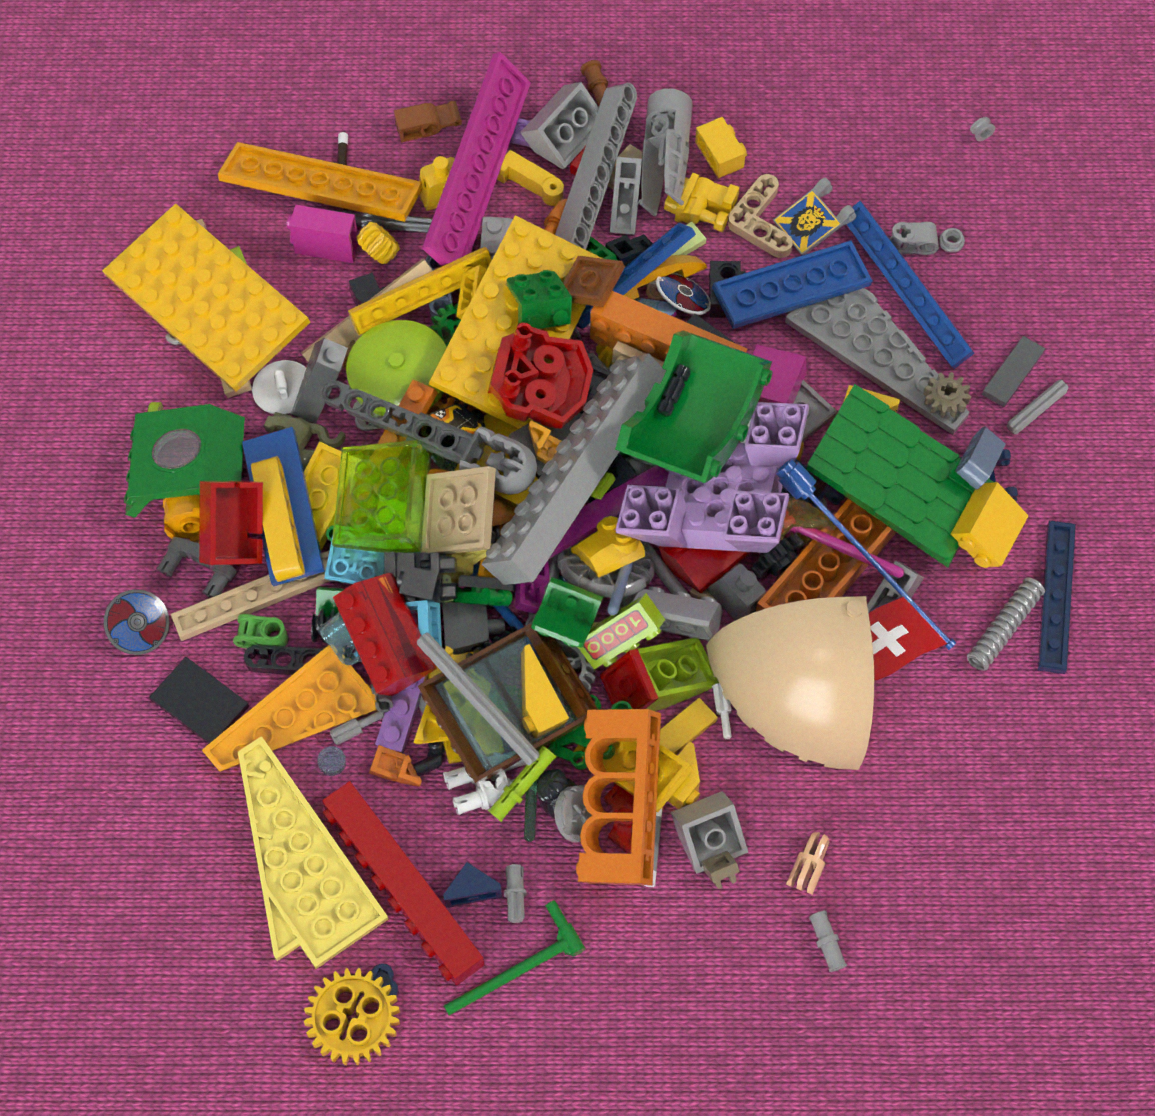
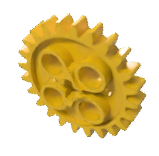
M348 968L345 969L344 977H340L335 971L334 981L331 982L324 977L325 987H314L318 994L317 997L308 996V1000L313 1007L304 1008V1011L312 1017L304 1020V1024L307 1027L313 1028L306 1032L308 1038L316 1037L312 1042L314 1048L323 1045L320 1051L323 1057L332 1052L331 1060L334 1063L339 1056L342 1057L344 1065L348 1064L350 1058H353L356 1065H359L361 1056H364L368 1062H371L370 1053L374 1051L377 1055L381 1056L382 1053L379 1046L382 1044L390 1047L387 1036L396 1037L397 1035L396 1031L391 1028V1026L400 1025L399 1019L393 1017V1015L400 1013V1008L398 1006H391L398 1001L396 995L387 996L391 991V986L386 985L382 987L384 981L381 976L373 981L372 971H369L365 977H362L360 968L356 970L355 976H351ZM343 992L353 994L351 1000L347 1003L337 1001L338 996ZM364 993V997H362L357 1005L359 994ZM372 1002L379 1004V1009L374 1014L364 1012L367 1004ZM356 1007L358 1018H352L349 1023L346 1015H352ZM338 1019L340 1025L337 1029L332 1031L325 1029L326 1023L329 1020ZM347 1029L346 1038L343 1041L340 1040V1037ZM360 1029L367 1031V1036L364 1040L358 1042L352 1039L355 1031Z

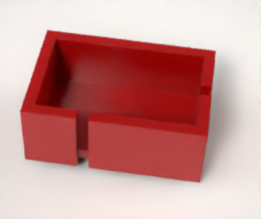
M200 481L199 563L208 565L262 564V539L248 537V532L263 534V482Z

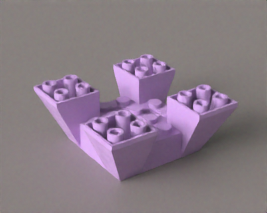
M758 402L751 417L746 442L738 443L734 452L722 467L717 478L713 477L707 483L668 470L669 475L666 487L627 485L615 529L616 533L663 547L768 553L780 541L789 500L788 493H781L783 485L778 481L779 477L775 473L789 459H793L795 462L801 447L809 405Z

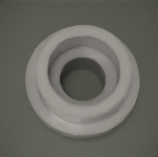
M956 228L945 230L939 238L941 248L947 252L960 251L965 242L962 232Z

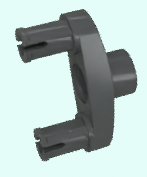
M173 537L167 546L169 550L156 569L165 575L166 573V576L172 577L182 558L187 557L199 563V542L195 543L183 538ZM199 563L214 572L202 593L209 598L220 595L228 581L233 580L237 571L231 565Z

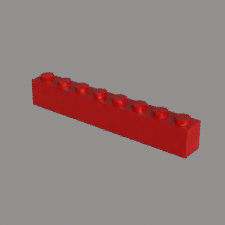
M351 781L322 800L325 808L322 811L323 816L331 826L336 824L341 830L338 833L340 839L347 848L352 845L357 854L354 857L363 869L368 867L373 873V876L370 878L379 891L385 889L390 896L387 899L388 903L395 913L401 911L407 920L404 921V924L413 936L418 934L423 940V943L420 945L430 959L435 956L440 966L437 968L447 982L452 979L457 986L485 966L483 956Z

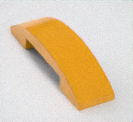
M671 255L624 294V296L634 300L639 298L637 288L655 281L658 276L664 277L678 272L686 278L707 269V265L696 256Z

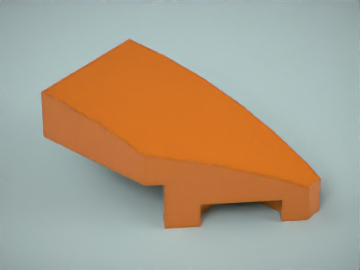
M378 745L369 774L417 787L422 782L411 764L412 760L409 755L406 756L403 753Z

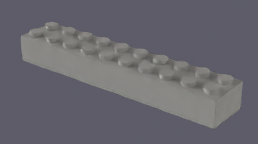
M649 353L624 360L619 359L610 367V374L598 385L596 389L598 392L594 398L586 403L581 417L571 425V432L567 438L557 446V453L544 465L540 478L529 487V494L526 499L518 504L511 521L506 523L501 529V536L497 542L491 545L490 550H487V556L482 565L503 585L534 582L619 453V451L615 450L622 423L630 419L636 411H644L645 399L654 383L660 384L666 372Z

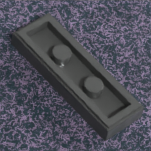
M1023 336L985 387L982 395L1004 408L1044 354L1046 348Z

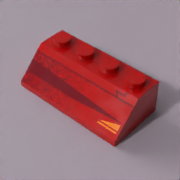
M392 573L356 582L333 597L376 693L387 696L396 695L437 669L434 662L417 645V640L421 634L403 595L399 593L400 589L397 587V582Z

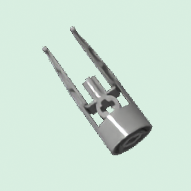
M676 89L655 91L650 95L647 104L646 130L642 153V200L640 199L638 204L653 216L657 215L663 179L665 182V193L679 205L684 204L681 197L688 163L693 104L689 95Z

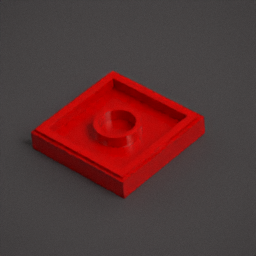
M638 649L628 651L600 674L612 706L619 701H626L633 709H646L659 699Z

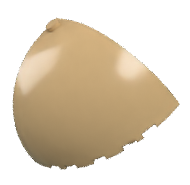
M866 596L808 599L766 608L730 623L709 640L706 647L714 677H717L723 689L722 694L725 699H729L737 710L736 714L750 729L754 728L773 747L782 752L786 750L797 755L802 761L807 762V760L824 764V767L859 770L868 747L874 703L873 645Z

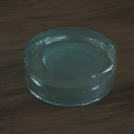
M329 746L324 748L318 755L319 769L325 775L335 776L345 769L346 758L340 748Z

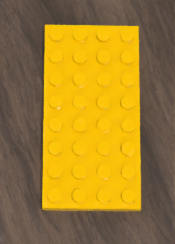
M174 204L102 270L106 277L235 392L246 384L310 323L305 314L177 204Z
M515 215L434 371L429 385L519 429L528 424L530 418L523 422L507 417L499 400L493 394L488 393L501 339L515 333L518 325V303L506 285L507 278L515 277L518 274L527 275L550 270L555 271L561 281L564 282L578 256L601 257ZM572 303L571 324L543 328L541 330L548 331L549 337L570 339L586 305ZM544 359L546 363H552L550 359ZM538 393L536 396L541 398L542 394Z

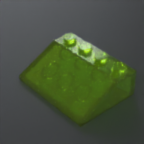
M418 440L342 447L332 539L334 547L382 553L421 552L429 454Z

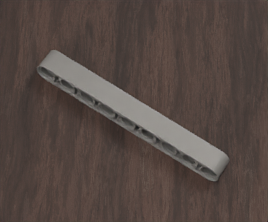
M631 83L606 88L555 233L556 236L585 250L637 100L636 89Z

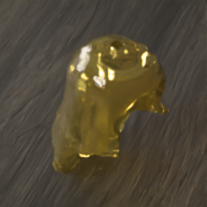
M789 496L780 540L784 539L786 533L793 527L832 531L835 530L836 526L821 510L811 506L806 501L796 500L793 496ZM797 532L804 543L807 544L811 540V538Z

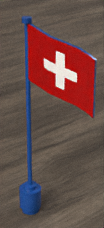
M793 459L785 462L775 473L779 477L778 481L796 500L800 497L803 500L809 497L902 596L868 612L873 645L874 681L893 674L920 655L943 645L948 650L954 647L956 644L953 638L949 639L813 494L816 490L813 486L816 480L799 462L795 463Z

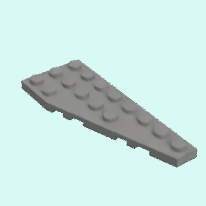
M865 288L793 310L787 315L785 323L953 435L968 418L969 411L965 409L964 413L957 410L955 418L949 412H946L944 418H941V411L939 410L931 413L932 404H924L926 396L923 393L925 386H928L929 379L934 378L937 380L939 374L935 369L932 370L925 362L926 358L904 331L897 328L891 320L890 314L886 310L884 311L877 303L878 300L873 293Z

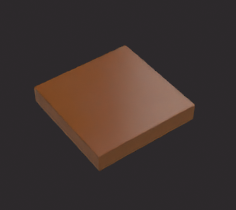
M578 256L563 282L572 296V303L604 307L625 266L622 261Z

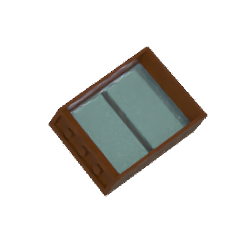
M532 623L457 664L538 751L542 745L547 746L584 725L587 718V710H598L556 639L551 636L545 637L531 628ZM530 644L569 717L565 725L536 739L532 733L529 734L522 723L521 652L524 646ZM443 672L418 685L424 702L430 706L438 726L446 733L453 751L459 755L465 765L466 773L475 783L489 779L522 760Z

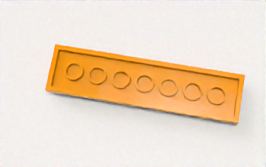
M240 142L236 143L218 172L219 181L404 222L422 191L421 181Z

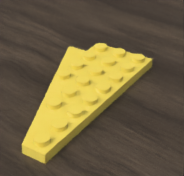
M261 736L238 751L273 954L275 959L279 961L300 946L315 969H317L389 919Z

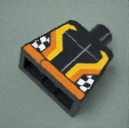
M459 403L428 415L472 434L479 427H486L483 422L484 416L479 410L475 409L470 412ZM423 426L421 434L424 437H428L432 432V428L430 426ZM450 435L444 437L441 445L446 448L452 446L455 442V437Z

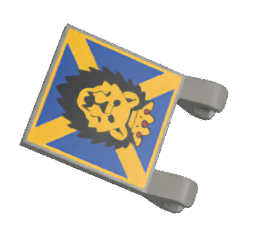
M822 178L811 191L773 219L780 230L791 236L793 246L801 255L807 254L840 227L856 219L855 211L850 205L845 206L835 216L820 199V197L829 194L833 190L831 182L827 178Z

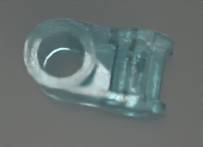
M340 612L319 627L322 638L330 645L343 664L353 665L362 661Z

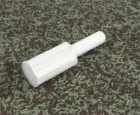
M720 683L712 686L716 714L721 716L723 738L730 739L732 737L729 714L732 710L731 702L729 699H725L722 694L723 689Z

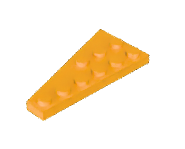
M331 643L203 748L202 751L221 772L239 765L238 751L261 736L270 749L274 751L377 710L375 707V694H372L370 687Z

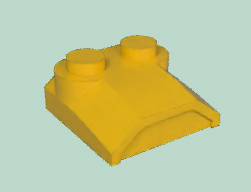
M614 516L605 517L597 524V532L571 547V552L576 554L595 572L598 578L645 557L644 546L640 540L616 533L615 529L618 518Z

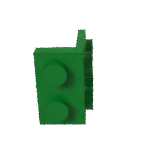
M543 270L539 273L518 274L515 277L507 278L506 285L518 303V325L520 323H528L534 328L543 329L571 324L572 296L555 271Z
M551 577L531 628L542 636H551L563 641L564 644L570 647L582 648L592 628L603 597Z

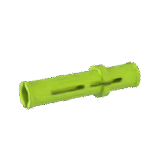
M544 745L538 751L540 754L539 758L531 765H526L509 787L506 785L503 788V794L488 809L500 822L503 821L517 802L520 804L523 801L522 796L550 763L556 759V756Z

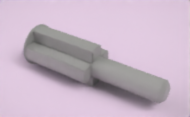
M377 711L359 721L354 718L330 730L331 738L336 745H339L363 733L362 728L384 718L385 714L384 712Z

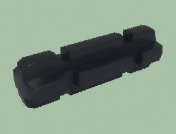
M681 364L676 366L673 372L674 377H671L662 395L663 399H660L657 406L659 413L665 416L672 414L673 405L677 403L685 386L684 381H687L691 374L690 368Z

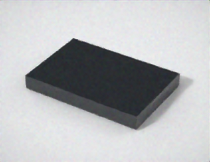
M187 657L179 663L149 697L157 706L208 744L233 725L249 707L248 702Z

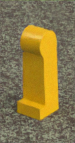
M509 150L504 157L499 171L498 181L505 183L510 179L542 197L543 202L549 206H556L560 200H563L564 184L560 179Z

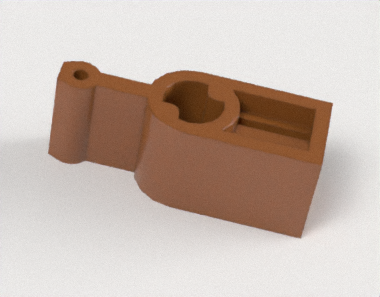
M450 101L447 104L438 106L432 103H423L394 110L395 124L401 143L433 136L439 133L441 128L462 124L456 101Z

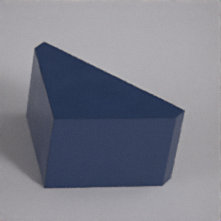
M466 862L443 896L446 908L502 898V891L499 882Z

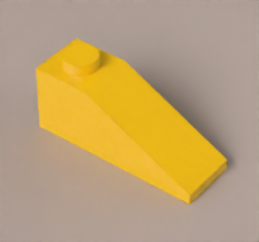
M530 644L524 646L521 652L522 723L529 734L532 733L536 739L565 725L569 717Z

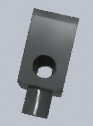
M740 563L706 589L735 621L756 612L757 603L766 594L765 588L756 580V575L748 571Z
M451 602L442 604L445 646L453 649L454 655L474 652V649L477 647L482 648L485 642H490L489 636L501 635L505 631L504 618L488 620L487 607L485 605Z

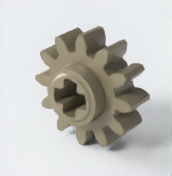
M952 372L948 378H944L942 373H939L937 380L930 378L928 386H925L923 393L926 396L924 404H932L931 413H935L937 410L941 411V418L945 417L946 412H949L953 418H955L957 410L964 413L966 404H969L971 396L968 394L970 386H962L963 377L954 380Z

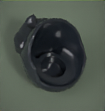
M560 769L544 771L538 778L536 787L541 807L553 819H555L554 810L559 794L567 787L577 786L574 781L566 778L565 773Z

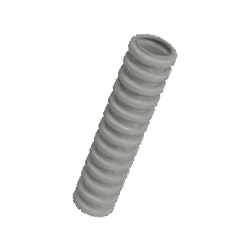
M1027 577L1023 580V584L1019 585L1018 590L1014 592L1009 602L1004 605L999 615L995 617V621H992L990 627L986 629V633L982 634L981 639L976 642V646L971 650L972 652L967 654V659L973 667L982 671L988 670L989 665L994 662V658L1002 651L1003 646L1008 643V639H1011L1013 633L1017 631V627L1022 624L1027 614L1031 612L1036 602L1040 600V596L1045 593V589L1039 581Z

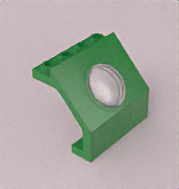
M211 404L135 414L134 427L130 434L132 448L128 454L130 469L126 475L128 490L124 496V503H126L125 515L136 518L143 508L155 499L200 495V481H241L245 417Z

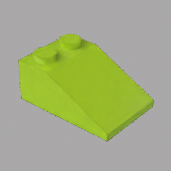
M690 638L638 649L659 698L646 709L653 711L665 709L711 690L713 685L719 683L717 677H714L709 657L699 638Z

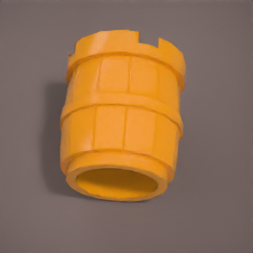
M200 495L163 498V508L165 511L164 531L170 538H189L190 541L199 542Z

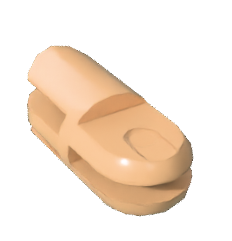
M820 832L811 834L804 852H799L786 883L790 887L794 886L803 864L804 866L799 875L796 888L803 891L813 869H815L807 889V893L813 895L825 866L823 858L829 845V838L825 834L818 844Z

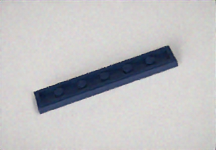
M1049 520L1047 524L1043 581L1045 593L1042 596L1038 671L1065 674L1067 671L1076 524Z

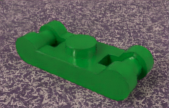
M457 586L458 598L452 601L465 604L509 606L512 602V593L509 590L501 589L496 591L493 588L466 587L462 590L461 587Z

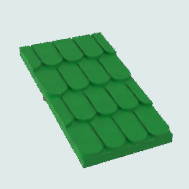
M854 384L809 460L807 470L949 568L960 547L958 541L951 535V532L975 491L968 482L955 472L961 458H959L957 453L922 432L918 426L891 410L889 405ZM988 478L985 483H992L993 481Z

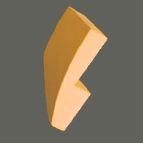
M531 420L528 427L536 457L539 461L546 464L557 453L556 448L562 441L551 436V430Z

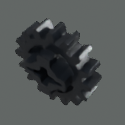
M797 533L791 534L788 538L780 536L779 543L768 553H760V558L753 564L751 570L760 580L766 578L769 574H773L775 577L780 575L798 557V551L803 549L805 545L804 541Z

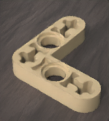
M764 174L755 181L732 209L728 218V227L732 232L774 257L785 258L792 251L793 240L791 236L759 217L777 195L779 186L775 176ZM768 185H771V188H766L764 194L762 195L761 193L763 190V186L766 187ZM749 200H756L760 203V206L752 208L747 205V202ZM744 212V222L740 221L739 223H736L735 220H740ZM756 229H763L767 232V235L758 237L753 232ZM782 243L785 244V246H781L780 248L777 247V244H778V245H781Z

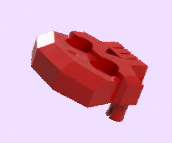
M520 323L517 325L515 333L501 339L488 393L493 394L499 400L507 417L523 422L530 418L547 427L561 429L580 413L585 406L593 373L590 359L583 341L549 337L548 331L534 328L528 323ZM544 359H550L552 363H546ZM540 393L544 398L540 399L536 394Z

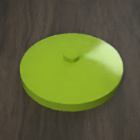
M394 320L379 324L366 331L356 341L349 353L346 366L349 386L352 389H359L399 406L412 380H416L434 388L438 392L431 405L433 406L442 397L444 392L429 385V382L447 347L435 331L421 323L408 320ZM356 397L357 401L362 405L363 399ZM377 407L373 413L384 416L386 408Z

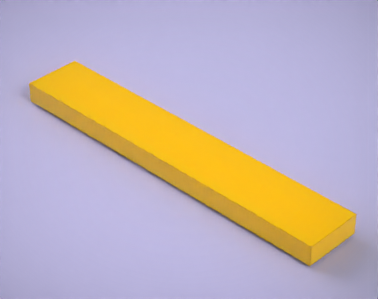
M486 247L480 248L348 310L355 332L361 335L379 324L389 322L461 288L463 273L478 265L488 269L492 261L489 250Z

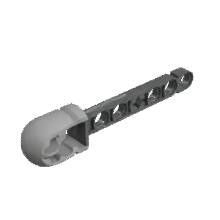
M337 380L327 381L321 388V396L329 406L343 411L345 408L352 416L406 438L408 443L460 464L459 470L479 468L480 466L476 463L480 460L485 445L490 446L495 451H502L497 454L491 452L486 462L488 466L496 468L494 490L500 493L518 494L526 490L535 479L537 472L536 458L528 447L516 440L499 433L495 434L492 430L484 427H479L474 434L424 413L416 414L359 389H352L349 385ZM332 388H339L340 395L337 398L329 399L327 397L328 392ZM356 397L362 398L363 403L359 408L353 409L350 407L352 399ZM377 407L386 408V412L381 418H374L372 415ZM392 414L398 420L405 418L407 421L406 425L401 424L399 426L394 419H391ZM423 426H430L432 432L428 437L422 438L418 436V432ZM449 435L455 437V442L452 446L446 448L441 445L444 437ZM508 454L511 459L505 458V455ZM498 470L503 472L504 476L500 475Z

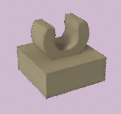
M728 851L701 861L705 873L718 889L722 888L721 880L728 877L732 884L736 883L735 874L740 871L737 862Z

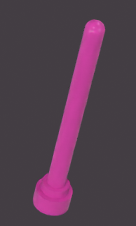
M787 511L782 527L783 532L787 534L798 532L873 566L855 546L803 523V519L798 518V514ZM870 554L888 574L897 578L904 575V570L901 567Z

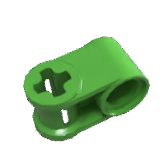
M241 614L238 616V633L233 639V643L236 646L247 649L252 645H287L289 636L283 622L279 618L261 617L251 614ZM280 631L277 636L269 637L271 632Z

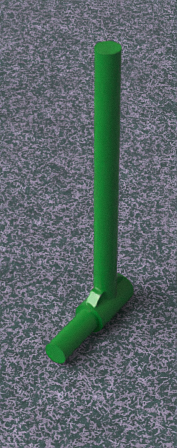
M555 900L546 904L545 907L559 929L557 942L443 1005L449 1016L563 951L565 954L574 957L586 949L571 923H568Z

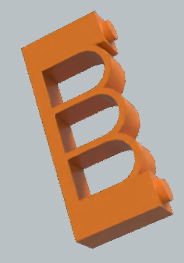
M650 709L587 710L584 730L586 738L591 741L586 748L585 761L589 771L594 776L588 780L584 787L583 803L592 816L586 820L580 834L581 845L586 853H579V860L576 864L578 882L653 886L661 713ZM615 742H637L635 772H607L603 765V754L607 747ZM616 781H635L633 813H607L604 811L600 798L605 786ZM633 821L631 854L605 853L602 851L598 840L602 827L608 822Z

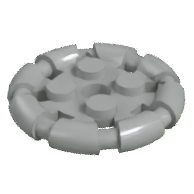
M571 547L559 553L557 560L558 568L569 584L584 588L602 597L611 598L620 568L598 578L595 572L576 554L571 552ZM645 548V557L633 563L623 597L638 593L646 588V584H649L653 579L655 573L654 561L650 559L651 555Z

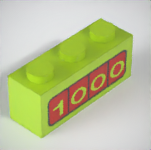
M647 593L621 608L616 615H610L593 626L584 646L579 648V650L593 669L602 664L604 667H608L618 659L617 655L621 652L627 653L632 649H636L640 645L638 642L644 638L649 641L661 632L660 626L666 619Z

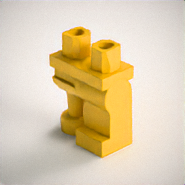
M692 172L690 178L685 177L681 197L684 204L679 205L668 195L665 200L664 210L675 214L676 222L682 223L683 221L687 224L690 222L697 224L699 221L714 224V230L723 232L729 214L738 201L740 187L732 184L726 187L714 183L708 178L699 177L698 174Z

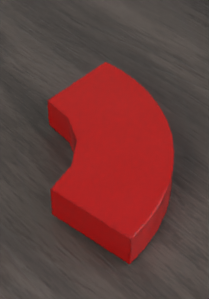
M615 784L604 797V801L611 808L612 813H633L634 796ZM614 821L613 827L608 834V839L627 854H631L633 821Z

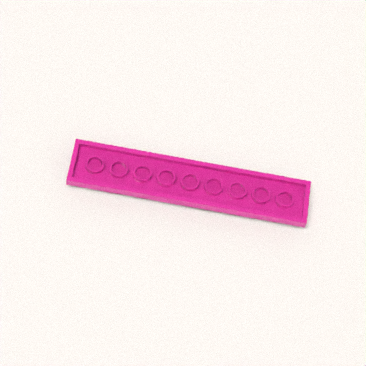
M497 52L492 56L422 249L441 266L471 253L531 84L501 52Z

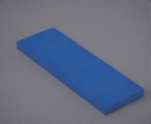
M851 240L715 282L712 288L732 329L869 287L872 285L873 280Z
M286 428L243 441L242 444L250 481H254L251 470L252 463L278 456L281 461L305 569L304 575L277 582L272 571L263 528L261 538L271 584L274 587L325 572L294 428Z

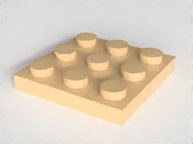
M486 466L427 475L421 552H439L443 555L490 550L496 468Z

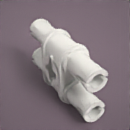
M512 751L500 755V753L495 752L492 756L486 758L493 768L517 753ZM521 760L491 777V781H496L495 787L490 781L486 780L475 783L466 773L465 766L444 772L443 776L445 783L448 782L446 784L448 790L470 782L476 786L475 792L453 797L454 808H457V815L480 807L488 810L503 794V788L506 785L509 787L514 779L510 780L506 777V771L526 766L527 764ZM537 780L533 783V785L528 789L527 792L533 790L536 791Z

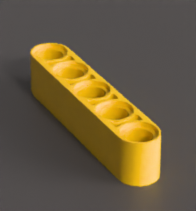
M278 456L252 463L253 480L263 482V528L275 579L277 582L304 575L303 559L281 461Z

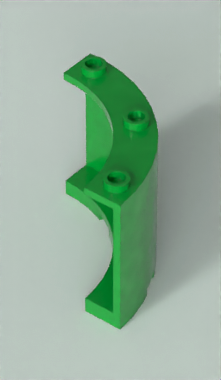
M684 330L673 334L666 359L662 366V369L666 370L660 384L654 383L645 399L644 411H636L630 419L622 423L615 450L703 483H707L713 477L717 478L739 441L743 442L747 437L748 424L758 404L763 388L768 386L772 378V370H770L772 361ZM678 364L690 368L691 374L688 380L684 381L685 386L677 403L673 405L672 414L665 416L659 413L657 406L660 399H663L662 395L671 377H674L673 372Z

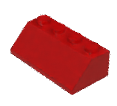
M659 546L663 561L671 572L700 594L751 553Z

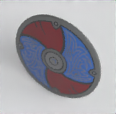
M139 589L125 591L117 595L106 608L103 620L105 634L111 644L124 653L132 655L149 653L159 647L167 636L169 630L168 611L164 603L156 595L148 591Z

